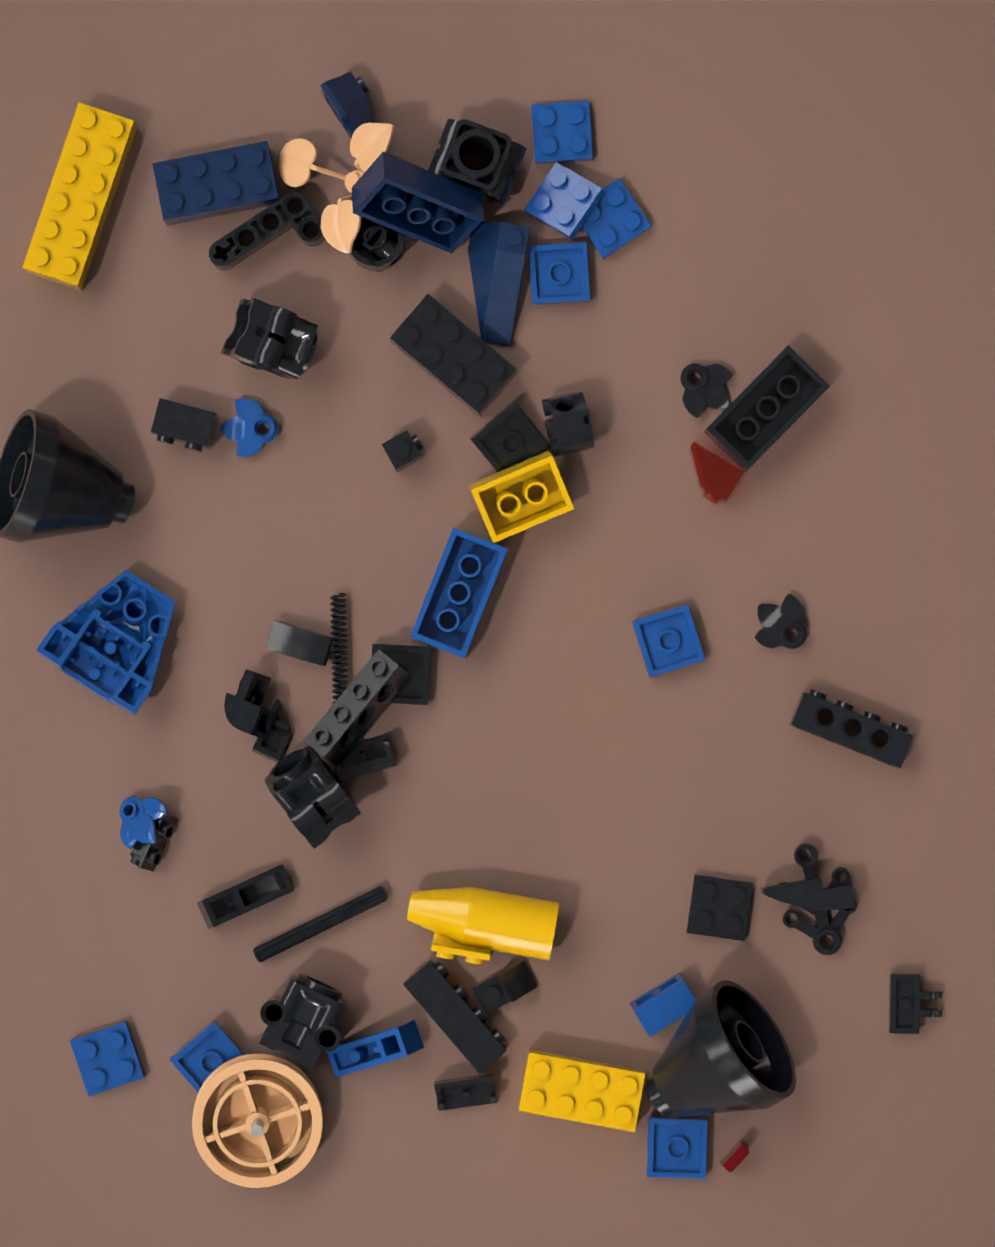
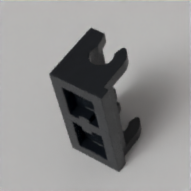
M386 735L355 744L337 767L335 766L339 782L397 766L389 736Z
M493 1073L440 1080L434 1083L439 1111L497 1103Z

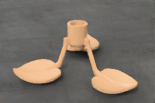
M365 123L355 130L350 142V153L353 157L357 158L354 165L358 170H354L347 175L314 165L313 163L317 157V148L312 142L301 138L291 140L284 145L278 159L280 176L287 185L300 187L307 183L311 170L345 180L347 190L352 193V186L382 152L387 153L395 126L388 123ZM352 194L339 198L337 205H328L321 217V231L327 242L335 249L351 254L353 242L359 232L362 218L353 213Z

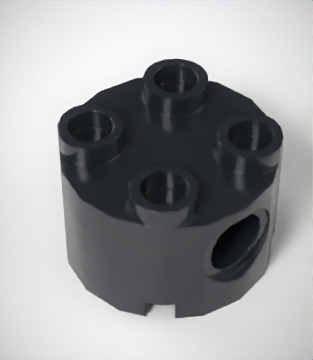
M362 217L360 229L353 242L350 256L358 266L369 271L382 272L385 269L391 268L400 260L404 252L405 236L398 231Z
M574 392L542 399L545 417H550V419L545 420L548 437L554 436V439L550 440L554 457L594 448L591 423H589V413L583 392Z

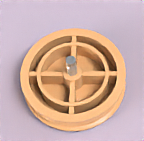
M254 1053L238 1056L216 1068L202 1084L195 1100L192 1117L194 1142L207 1166L226 1181L250 1188L278 1185L293 1178L302 1171L314 1156L322 1135V1106L312 1081L299 1067L290 1061L270 1054Z

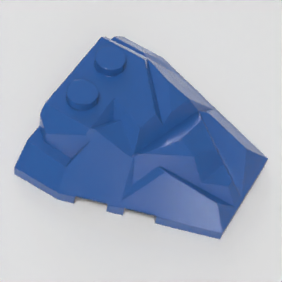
M126 570L99 590L92 599L84 605L78 606L67 618L53 625L36 652L57 666L62 673L110 704L117 705L123 710L136 715L152 691L176 601Z

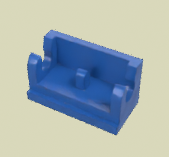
M680 973L629 1004L648 1036L651 1037L684 1017L696 999Z

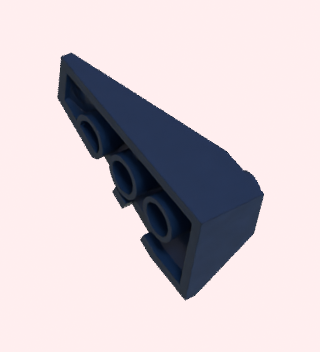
M349 72L320 85L324 99L350 138H352L353 133L360 125L374 123L365 94L369 90L360 76L355 79L353 74Z
M482 221L470 235L468 255L480 336L485 342L510 346L530 235L529 226L506 222Z

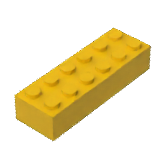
M78 102L22 266L27 273L82 291L138 128L134 120Z

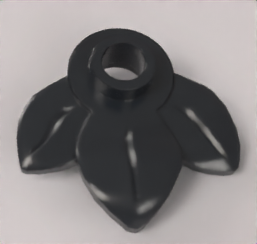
M694 363L686 366L681 373L680 381L685 389L682 401L687 411L695 418H699L705 406L713 409H726L729 406V398L723 384L731 379L732 373L719 364L704 367ZM693 373L700 376V382L697 384H693L689 379V376Z
M788 594L781 607L773 604L758 605V619L764 628L756 633L755 639L762 646L776 648L782 645L789 649H795L805 642L807 632L802 624L805 611L796 597ZM788 629H794L797 632V637L794 640L787 638L786 632Z

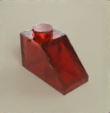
M693 442L689 452L698 487L704 492L702 497L716 505L719 501L724 504L744 471Z

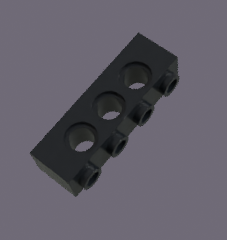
M378 649L304 741L337 767L409 680L411 675Z
M810 689L809 694L806 692L801 693L789 723L790 726L892 767L901 768L913 735L907 733V727L895 722L888 726L880 722L881 717L868 711H865L863 715L852 711L853 705L840 700L833 704L825 700L827 695ZM822 708H826L832 713V721L828 725L820 724L817 719V714ZM850 719L856 720L859 724V732L855 736L848 735L844 729L845 723ZM877 730L883 731L887 738L886 743L881 747L875 746L872 742V735Z

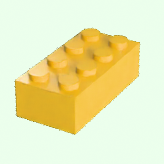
M529 1049L518 1111L635 1132L645 1072L644 1070Z

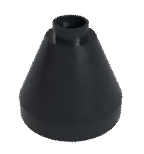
M31 409L25 410L13 425L0 457V538L20 543L104 529L109 527L112 521L121 524L126 522L134 503V485L123 482V475L118 469L57 418Z
M723 980L697 996L655 1064L653 1077L646 1082V1090L652 1104L665 1116H670L673 1113L681 1116L761 1110L771 1108L794 1092L796 1073L788 1046L765 1008L745 988L735 982Z

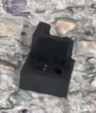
M276 699L271 710L278 712L268 740L258 737L252 751L278 763L288 745L291 733L280 700Z

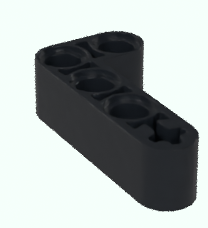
M298 192L289 193L214 242L209 249V258L217 269L229 270L292 228L305 245L315 247L320 245L325 238L321 231V220L302 194ZM293 201H299L303 204V209L298 214H292L288 211V206ZM269 217H275L279 220V225L274 230L264 228V221ZM309 225H315L319 228V234L314 238H307L304 235V230ZM245 233H251L255 236V240L250 246H243L239 243L240 237ZM234 241L240 253L236 254L230 242ZM219 250H223L225 253L228 252V259L223 262L221 258L218 259L219 255L217 252Z

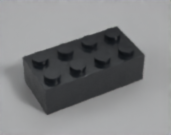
M429 294L422 299L390 337L392 344L478 417L517 373V369Z
M788 345L706 428L704 433L746 473L814 404L830 385Z

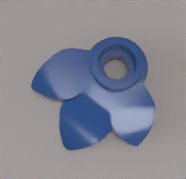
M249 399L235 400V408L238 416L226 421L220 427V430L228 439L238 442L237 456L249 457L257 454L263 444L273 441L278 434L279 428L272 416L264 414L259 403ZM260 425H269V432L267 434L259 433Z
M131 796L122 802L119 811L120 818L123 821L120 836L125 846L132 849L137 841L147 844L157 843L154 821L161 819L168 813L166 806L160 800L153 797L142 800L139 797Z

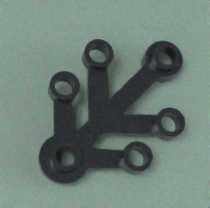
M806 843L798 845L793 853L795 862L802 866L805 879L816 878L817 875L814 863L818 858L816 848ZM804 849L810 852V858L806 861L800 858V852ZM842 867L834 869L831 874L832 880L828 887L846 884L850 879L848 870ZM838 871H844L846 874V878L842 882H838L835 878ZM803 908L815 916L817 927L800 919V915L794 910H788L783 914L782 922L785 926L796 928L813 939V946L819 953L832 955L840 949L842 944V937L839 931L849 914L853 913L856 908L839 910L830 925L826 914L828 910ZM788 914L796 915L797 920L792 925L786 922ZM824 935L832 937V943L828 946L822 944V937Z

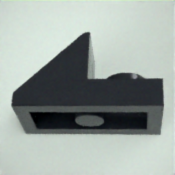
M522 961L473 987L472 990L485 1014H488L509 1002L516 1001L537 988V985L525 962Z

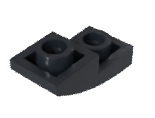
M273 620L266 649L326 666L334 638L310 629H302L279 620Z

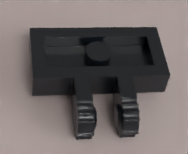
M889 974V1033L919 1034L920 1017H942V1010L937 1008L920 1009V999L938 1000L942 998V992L920 991L919 974Z

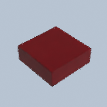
M739 1141L722 1159L721 1165L729 1173H732L749 1154V1149Z

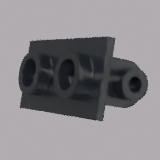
M165 815L161 819L155 820L157 843L147 844L137 841L130 853L132 857L130 862L139 868L154 872L155 867L162 860L163 850L167 841L174 834L175 823L178 818Z

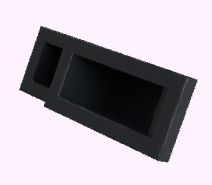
M283 864L197 902V905L208 929H211L291 893L294 889Z
M816 877L761 887L762 894L797 907L817 910L856 908L853 887L849 883L823 888L821 878Z

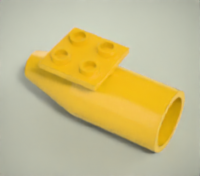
M476 887L419 890L411 892L407 921L434 932L431 950L437 951L436 957L454 959V955L466 956L465 962L482 965L483 960H490V953L493 950L549 960L559 902Z

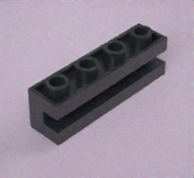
M429 960L419 971L407 979L403 985L476 1071L481 1074L507 1051L504 1046L507 1040L496 1028L493 1031L488 1028L484 1023L488 1018L478 1006L472 1009L465 1001L469 996L459 984L453 987L446 977L450 974L439 961L434 964Z

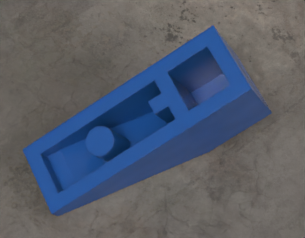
M412 1020L339 1045L332 1052L327 1053L335 1076L340 1077L408 1056L424 1048L416 1022Z

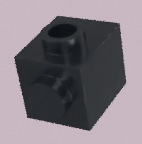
M408 430L382 444L396 472L422 459L420 451L424 448L417 435L410 436Z

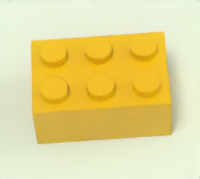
M549 451L468 485L493 543L574 509L554 458Z

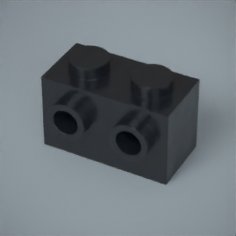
M159 398L151 433L157 436L156 441L173 445L175 440L186 443L184 447L186 449L202 452V448L210 449L219 416L215 412Z

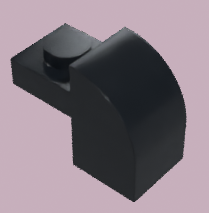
M246 669L240 680L236 695L226 693L224 702L225 715L229 723L236 729L268 740L278 712L261 705L271 677Z

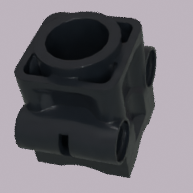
M447 119L438 142L440 149L437 148L435 150L428 171L482 193L484 201L492 204L495 201L505 204L515 181L513 174L518 173L526 147L512 141L510 136L473 121L467 119L460 121ZM475 148L485 150L493 158L489 166L478 171L468 169L460 160L464 153Z
M251 298V300L241 299L235 313L234 329L225 340L220 354L238 360L240 363L252 368L265 370L285 379H298L305 372L313 357L317 344L316 331L318 325L298 317L294 312L273 306L256 298Z
M310 745L285 756L272 768L269 775L265 778V783L272 796L287 813V816L297 830L314 849L327 840L334 829L351 822L361 814L349 792L339 782V779L327 763L322 760Z
M302 973L298 977L292 976L283 995L269 998L261 1007V1019L268 1026L259 1044L271 1050L286 1051L293 1055L299 1063L313 1069L322 1051L332 1052L342 1041L343 1029L336 1020L346 1000L341 998L342 993L339 990ZM276 1004L280 1006L283 1013L282 1016L276 1018L270 1015L269 1005ZM331 1030L334 1032L336 1041L333 1043L325 1042L321 1035L322 1031Z

